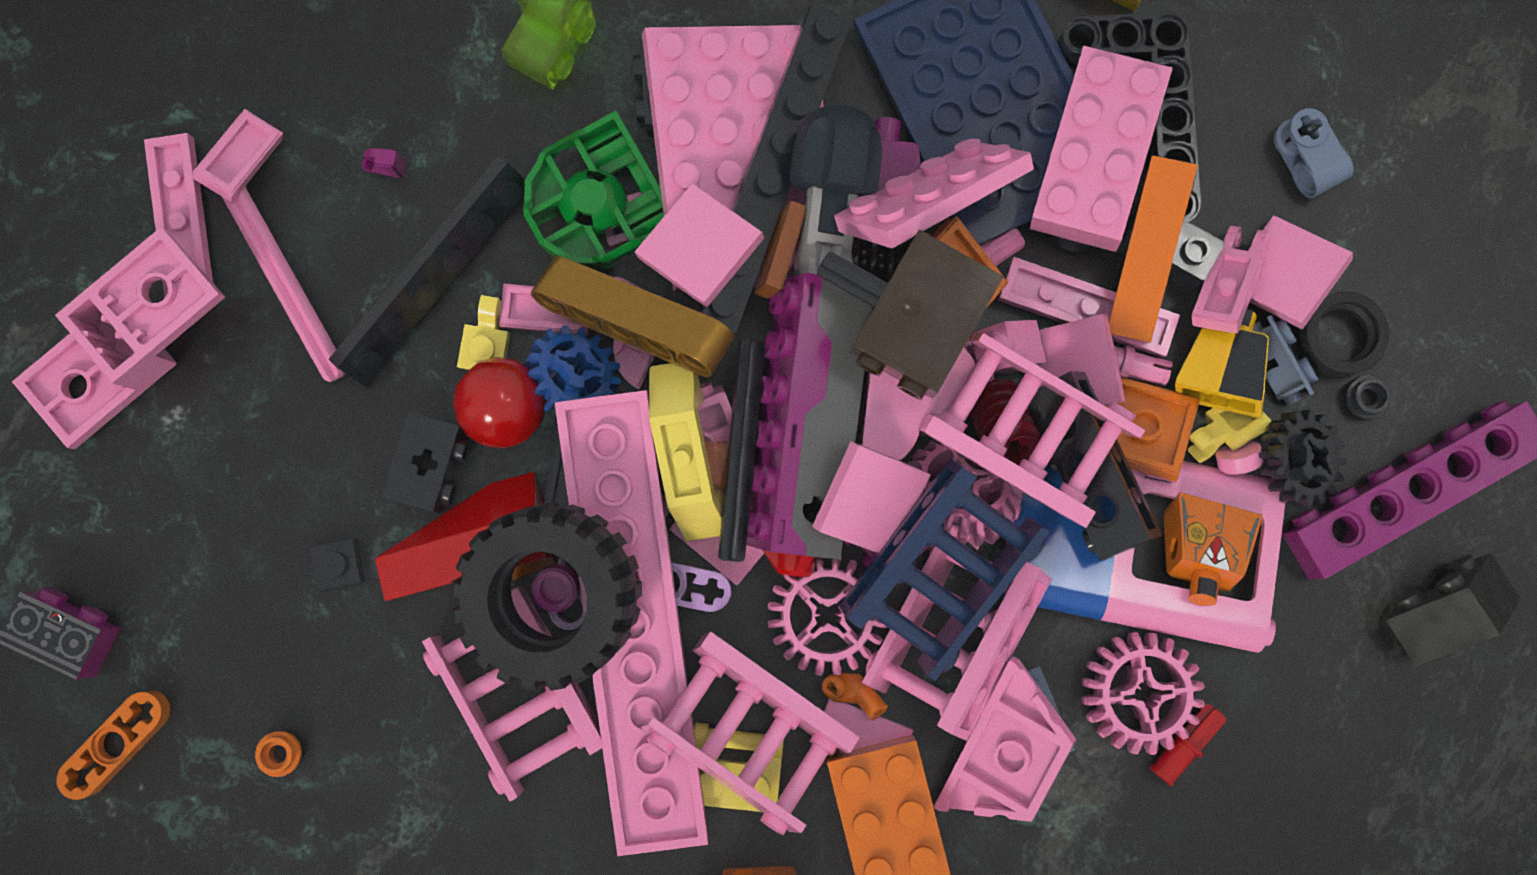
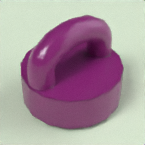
M559 564L548 565L535 576L531 593L534 601L540 608L548 612L558 613L566 610L576 601L580 593V583L572 569Z

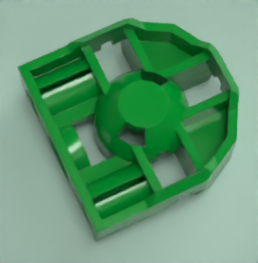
M616 110L543 149L539 154L537 162L525 179L524 217L541 247L553 258L554 256H561L599 272H605L612 268L622 257L634 254L664 217L661 188ZM576 147L587 169L578 171L567 180H564L553 158L560 155L559 152L566 148L569 150ZM626 167L642 193L641 196L630 202L628 201L624 186L613 176V174ZM578 213L592 216L593 226L582 225L576 222ZM559 214L562 215L567 226L544 238L538 226ZM619 224L629 242L606 254L597 236L605 234L603 230L610 226L614 229Z

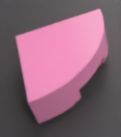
M614 339V359L616 363H620V374L632 387L641 391L649 373V367L652 366L656 356Z

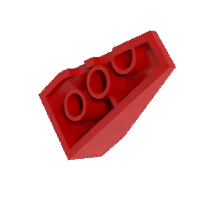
M536 472L490 483L376 557L375 562L384 601L451 585L453 580L461 577L462 572L456 569V565L461 554L471 550L469 542L478 532L489 528V523L502 516L529 506L534 507L543 504ZM535 552L521 559L516 567L556 558V555L547 552Z

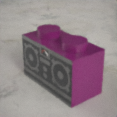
M42 587L40 591L20 592L0 631V644L73 679L96 677L115 641L120 627L107 622L108 615L103 611L89 606L77 608L67 603L69 597L55 589Z

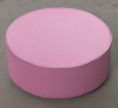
M1250 441L1235 451L1227 444L1221 446L1215 452L1218 469L1232 475L1256 470L1264 462L1259 457V452H1262L1260 443Z

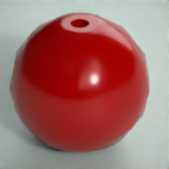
M493 357L477 362L457 383L453 407L458 424L469 438L485 447L504 449L522 444L537 430L544 420L545 410L543 408L546 400L543 396L536 395L534 390L538 383L528 376L527 373L530 370L528 367L515 359Z

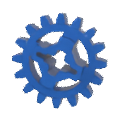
M563 325L557 334L552 329H549L541 339L537 338L529 349L531 353L525 359L523 365L530 369L527 373L528 376L538 383L534 390L536 395L543 396L546 400L543 410L548 412L555 406V402L615 394L614 391L621 384V380L614 376L620 368V363L609 362L608 357L613 352V349L611 347L601 349L598 346L601 340L599 335L589 340L586 338L585 328L580 327L574 335L571 334L567 325Z

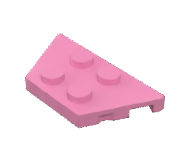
M1013 656L1006 665L933 807L938 811L948 812L949 809L974 811V815L993 817L995 815H1004L1009 819L1032 822L1077 739L1022 662Z

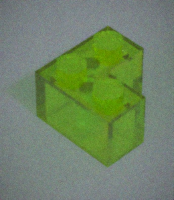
M517 0L523 14L501 49L508 65L553 90L559 79L564 80L569 75L575 61L573 55L580 43L586 44L595 30L596 20H594L595 15L590 0Z

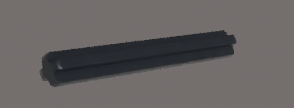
M754 339L741 340L738 343L718 550L719 559L728 562H742L745 559L765 348L762 342Z

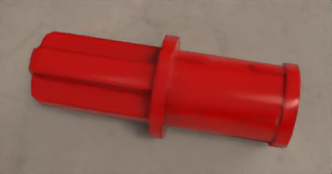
M1208 703L1194 715L1199 718L1200 723L1197 725L1188 723L1184 727L1188 731L1189 738L1182 739L1175 733L1172 734L1175 738L1174 748L1171 750L1165 749L1154 764H1151L1149 767L1171 787L1196 757L1201 759L1204 756L1201 751L1226 723L1225 716Z

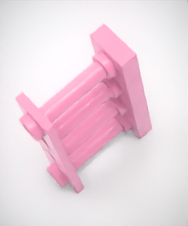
M991 330L989 335L975 333L970 342L985 350L948 413L943 411L939 418L927 413L918 430L1071 521L1087 528L1096 512L1083 504L1087 499V496L1084 494L1119 434L1122 432L1127 436L1141 438L1145 430L1133 423L1136 415L1114 402H1111L1106 407L1014 352L1013 349L1016 343L994 330ZM1002 360L1025 375L988 437L983 435L978 442L963 433L968 426L964 421ZM1042 384L1065 399L1028 461L1023 459L1018 466L1003 457L1008 450L1004 445ZM1082 408L1104 421V424L1068 484L1063 482L1058 490L1043 481L1047 475L1044 469Z
M931 545L929 548V558L922 572L943 586L955 564L962 568L964 567L940 549ZM1028 562L1025 563L1005 589L1004 593L1006 595L998 610H994L992 613L988 612L979 623L978 627L983 629L984 637L977 650L969 653L961 648L959 649L960 654L954 666L961 669L963 676L955 692L948 694L901 668L900 666L912 644L891 629L880 649L874 652L873 656L868 660L866 665L867 674L862 683L886 694L891 683L940 710L941 718L937 726L967 741L1052 578L1040 568ZM912 588L899 613L922 628L934 603ZM954 594V595L957 596L959 599H961L962 601H964V598H962V597H960V596ZM922 628L924 631H926L927 633H929V634H930L931 636H933L934 638L937 636V635H935V634L929 632L928 630Z
M516 587L511 590L513 604L523 621L534 630L552 636L526 588ZM440 635L432 636L422 641L427 650L423 653L427 667L434 676L440 674L491 767V770L488 771V776L494 789L499 795L505 793L509 802L525 791L519 779L577 746L578 749L585 747L589 755L602 749L599 720L579 683L573 681L566 688L553 691L546 685V691L495 721L488 723L476 700L505 684V682L497 679L499 670L495 668L467 684L455 660L476 649L473 645L466 649L460 638L445 645ZM553 707L557 710L563 707L571 721V724L567 725L568 731L510 763L498 739Z
M710 631L701 636L692 650L701 657L698 661L701 667L663 724L654 717L646 719L642 724L641 728L650 733L646 740L666 755H670L674 750L764 813L760 821L781 835H784L786 830L802 833L806 824L791 813L827 755L851 753L860 737ZM725 674L738 683L735 688L738 693L702 749L699 750L679 736L678 733L715 677L721 678ZM762 700L775 709L772 714L775 720L740 775L736 776L716 762L752 704H758ZM799 726L812 736L809 740L812 746L775 803L757 791L754 786L790 729L796 730Z

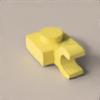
M481 295L478 306V326L464 325L457 363L458 368L470 370L480 360L493 357L507 358L511 333L499 330L502 303L499 298Z
M1212 408L1206 412L1205 423L1207 426L1197 429L1190 435L1189 439L1194 445L1188 448V452L1201 463L1209 459L1223 443H1226L1235 451L1268 431L1271 419L1264 412H1262L1260 419Z

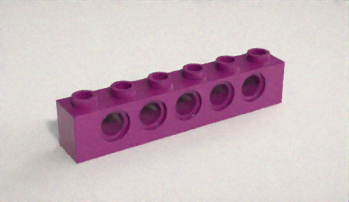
M1505 400L1494 403L1479 412L1482 419L1474 424L1469 425L1468 421L1443 432L1442 435L1445 440L1432 447L1430 443H1426L1409 451L1404 455L1407 462L1395 469L1390 464L1372 472L1367 476L1370 482L1358 490L1354 486L1345 488L1337 492L1335 496H1331L1329 500L1332 504L1318 512L1316 508H1311L1292 518L1291 521L1294 526L1282 532V535L1307 578L1327 579L1537 458V417L1529 403L1524 401L1508 405ZM1487 434L1494 442L1492 454L1485 445ZM1449 456H1452L1457 464L1455 475H1452L1447 468ZM1411 477H1414L1420 486L1417 497H1414L1409 490ZM1374 498L1382 505V514L1378 520L1372 515L1370 509ZM1336 519L1342 522L1345 529L1344 537L1340 542L1335 539L1332 533V526Z

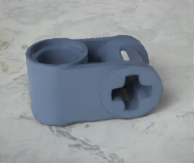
M1312 108L1300 110L1291 119L1284 121L1276 128L1273 140L1275 147L1289 168L1297 188L1305 197L1315 198L1352 177L1354 172L1352 160L1346 150L1342 148L1322 112ZM1314 123L1317 124V127L1313 130L1310 128ZM1299 130L1303 133V137L1299 134ZM1290 137L1292 141L1286 143L1285 140Z

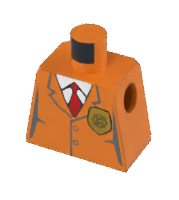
M1179 492L1164 510L1163 516L1166 571L1173 578L1190 582L1188 598L1190 602L1200 606H1212L1217 603L1218 590L1230 591L1244 577L1262 522V514Z

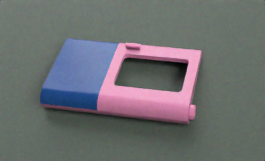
M1184 460L1176 482L1132 470L1143 495L1152 494L1174 499L1179 492L1262 514L1252 598L1250 601H1243L1218 595L1217 603L1212 606H1200L1190 602L1188 599L1190 589L1136 578L1132 573L1135 548L1100 561L1097 554L1091 553L1085 544L1082 531L1085 529L1083 526L1071 521L1023 492L1020 504L1021 511L1018 519L1014 520V523L1020 527L1029 516L1049 531L1048 535L1044 538L1045 543L1042 551L1034 560L1028 562L1040 568L1052 578L1038 605L1039 608L1260 653L1265 646L1272 644L1276 625L1275 621L1271 619L1285 510V503L1279 501L1280 491L1270 492L1268 490L1272 478L1247 473L1237 475L1226 474L1220 471L1218 467ZM1048 463L1044 469L1047 475L1043 481L1059 490L1063 480L1059 472H1055ZM1145 476H1146V477H1150V478L1159 479V480H1154V479L1145 478ZM1105 496L1100 503V510L1105 518L1112 520L1116 513V507L1114 502ZM1003 592L998 599L1003 600L1006 594Z

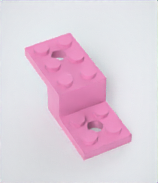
M160 227L55 315L70 334L14 379L12 383L67 448L76 449L177 364L165 348L222 301L225 296L174 236L165 228ZM158 280H165L168 285L167 296L159 303H152L149 298L151 285ZM82 375L87 382L86 392L81 397L74 399L70 395L69 385L75 377Z

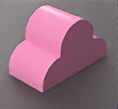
M964 348L962 349L938 394L933 399L924 395L922 400L916 399L897 387L899 380L891 375L882 372L880 376H876L866 371L858 444L901 460L911 451L918 436L930 437L918 430L927 413L939 418L943 411L948 413L976 366L974 359Z

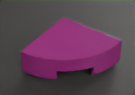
M378 148L366 149L361 163V168L365 172L400 179L405 176L407 162L397 151Z

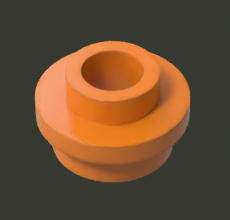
M275 731L265 735L259 741L255 751L258 767L262 772L272 777H281L293 772L302 758L300 742L293 734L286 731ZM277 745L284 747L286 750L284 761H279L274 756V749Z

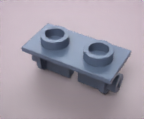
M1272 314L1267 317L1271 324L1270 326L1263 328L1259 321L1255 323L1253 331L1269 336L1267 362L1275 358L1279 366L1267 371L1266 379L1273 389L1277 400L1282 399L1285 405L1288 406L1302 399L1299 390L1305 387L1310 396L1315 394L1316 390L1312 383L1318 381L1319 378L1308 358L1304 357L1298 360L1291 344L1297 342V339L1289 324L1285 320L1277 322Z

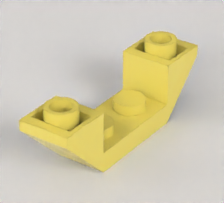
M666 363L649 368V420L667 506L686 541L720 536L724 497L722 489L714 491L697 408L704 403L699 376L675 364Z

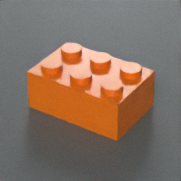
M913 734L853 749L851 753L827 755V765L855 875H951L917 741Z

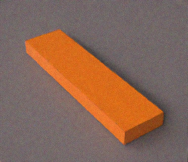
M1152 155L1109 320L1111 334L1151 343L1197 171V164Z

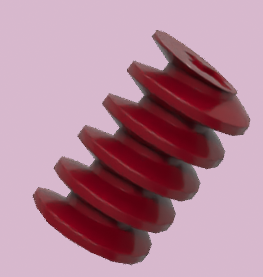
M1006 379L989 381L970 411L979 440H981L983 435L988 437L1018 386L1013 381ZM1028 407L1004 445L1008 450L1003 457L1018 466L1023 459L1028 461L1040 441L1038 429Z

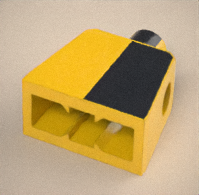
M1249 309L1246 310L1238 334L1202 328L1175 382L1176 392L1200 398L1199 405L1261 419L1269 336L1253 331L1257 318L1256 313Z

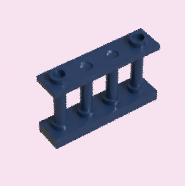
M951 458L839 604L846 619L861 630L869 620L874 621L877 619L922 651L923 654L917 662L926 675L934 681L942 672H947L954 666L960 654L959 649L1025 563L1034 560L1044 547V538L1049 533L1048 530L1029 516L1019 527L973 493L972 484L977 477ZM962 507L1008 541L992 564L944 530L945 525L943 522L954 508ZM934 545L980 579L964 601L915 567V559L925 546ZM897 583H907L951 615V618L935 638L887 604L888 599L886 597Z

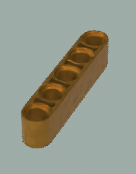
M554 256L530 292L531 297L538 304L552 313L704 377H710L735 338L733 332L717 319L561 256Z

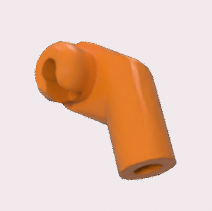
M830 674L822 681L821 689L828 699L830 698L833 702L858 704L870 720L879 718L888 708V705L873 688L862 683L864 677L859 674Z

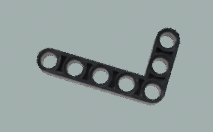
M1175 13L1090 15L1071 19L1063 29L1057 43L1069 67L1072 69H1077L1082 49L1074 47L1070 43L1069 37L1081 38L1087 47L1172 67L1170 78L1173 80L1175 88L1166 89L1146 156L1147 172L1152 155L1198 165L1190 31L1184 18ZM1160 33L1168 36L1172 45L1167 46L1160 43L1156 34ZM1112 36H1123L1129 42L1130 47L1117 45ZM1161 117L1172 118L1177 124V131L1167 129L1162 124ZM1199 165L1184 220L1187 222L1195 218L1200 211Z

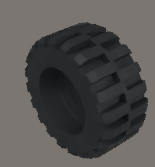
M543 503L538 506L523 508L489 523V528L478 532L469 542L471 550L461 554L456 565V569L462 572V575L452 581L451 596L459 597V605L451 609L454 623L462 622L466 633L459 636L464 647L467 649L473 645L480 655L475 661L484 670L493 665L499 670L497 679L509 685L516 679H521V686L526 690L538 691L543 685H548L551 691L564 689L573 681L580 683L591 677L597 670L606 665L626 644L631 636L630 629L637 623L641 609L636 606V602L642 596V581H635L633 572L639 568L635 556L627 557L622 548L627 541L620 532L612 535L606 529L608 521L598 514L589 517L585 515V508L572 504L567 507H560L559 503ZM535 552L554 554L568 562L580 576L586 590L587 611L582 624L571 634L563 637L542 634L527 625L516 611L511 596V579L517 563L525 556Z

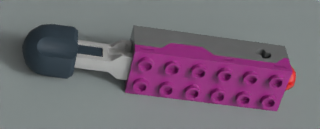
M849 104L825 105L812 111L800 125L793 147L789 180L795 188L805 191V209L807 210L802 223L800 246L794 264L793 277L785 279L783 288L770 297L769 311L771 314H774L772 332L769 331L764 342V357L768 358L766 376H763L761 381L760 402L763 404L761 420H758L755 445L757 452L753 467L746 545L762 549L778 574L796 577H810L814 573L816 558L841 560L843 540L821 533L813 528L812 525L850 442L856 441L864 369L855 363L858 357L850 353L872 313V306L817 275L818 267L828 252H834L853 263L851 252L853 236L838 231L834 215L849 208V203L855 198L873 195L879 186L883 154L880 133L867 113Z

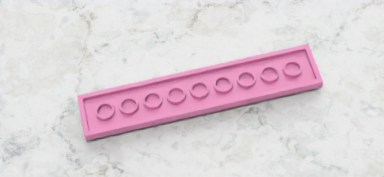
M648 390L555 402L569 505L572 504L585 508V515L589 517L598 514L609 522L606 529L612 535L620 532L627 541L622 546L627 557L634 555L639 567L633 572L635 581H642V596L636 602V606L641 610L637 623L630 629V638L606 665L592 675L617 856L708 845L709 835L700 769L674 750L670 755H666L652 746L646 740L650 733L641 728L644 721L652 717L663 724L688 686L658 460L649 420ZM579 576L585 619L587 611V595L584 584ZM691 714L678 735L696 747L693 717Z

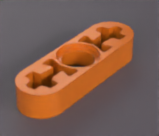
M154 690L138 692L129 696L61 766L57 774L59 791L65 797L72 800H80L100 792L167 722L170 716L168 699L162 693ZM151 703L153 705L149 711L153 719L139 721L133 728L125 724L134 722L141 715L143 710L139 704ZM110 732L120 734L124 740V750L118 757L110 756L104 749L105 737ZM94 762L102 765L93 768L86 776L85 780L88 784L82 786L76 784L79 778V774L76 771L86 769Z

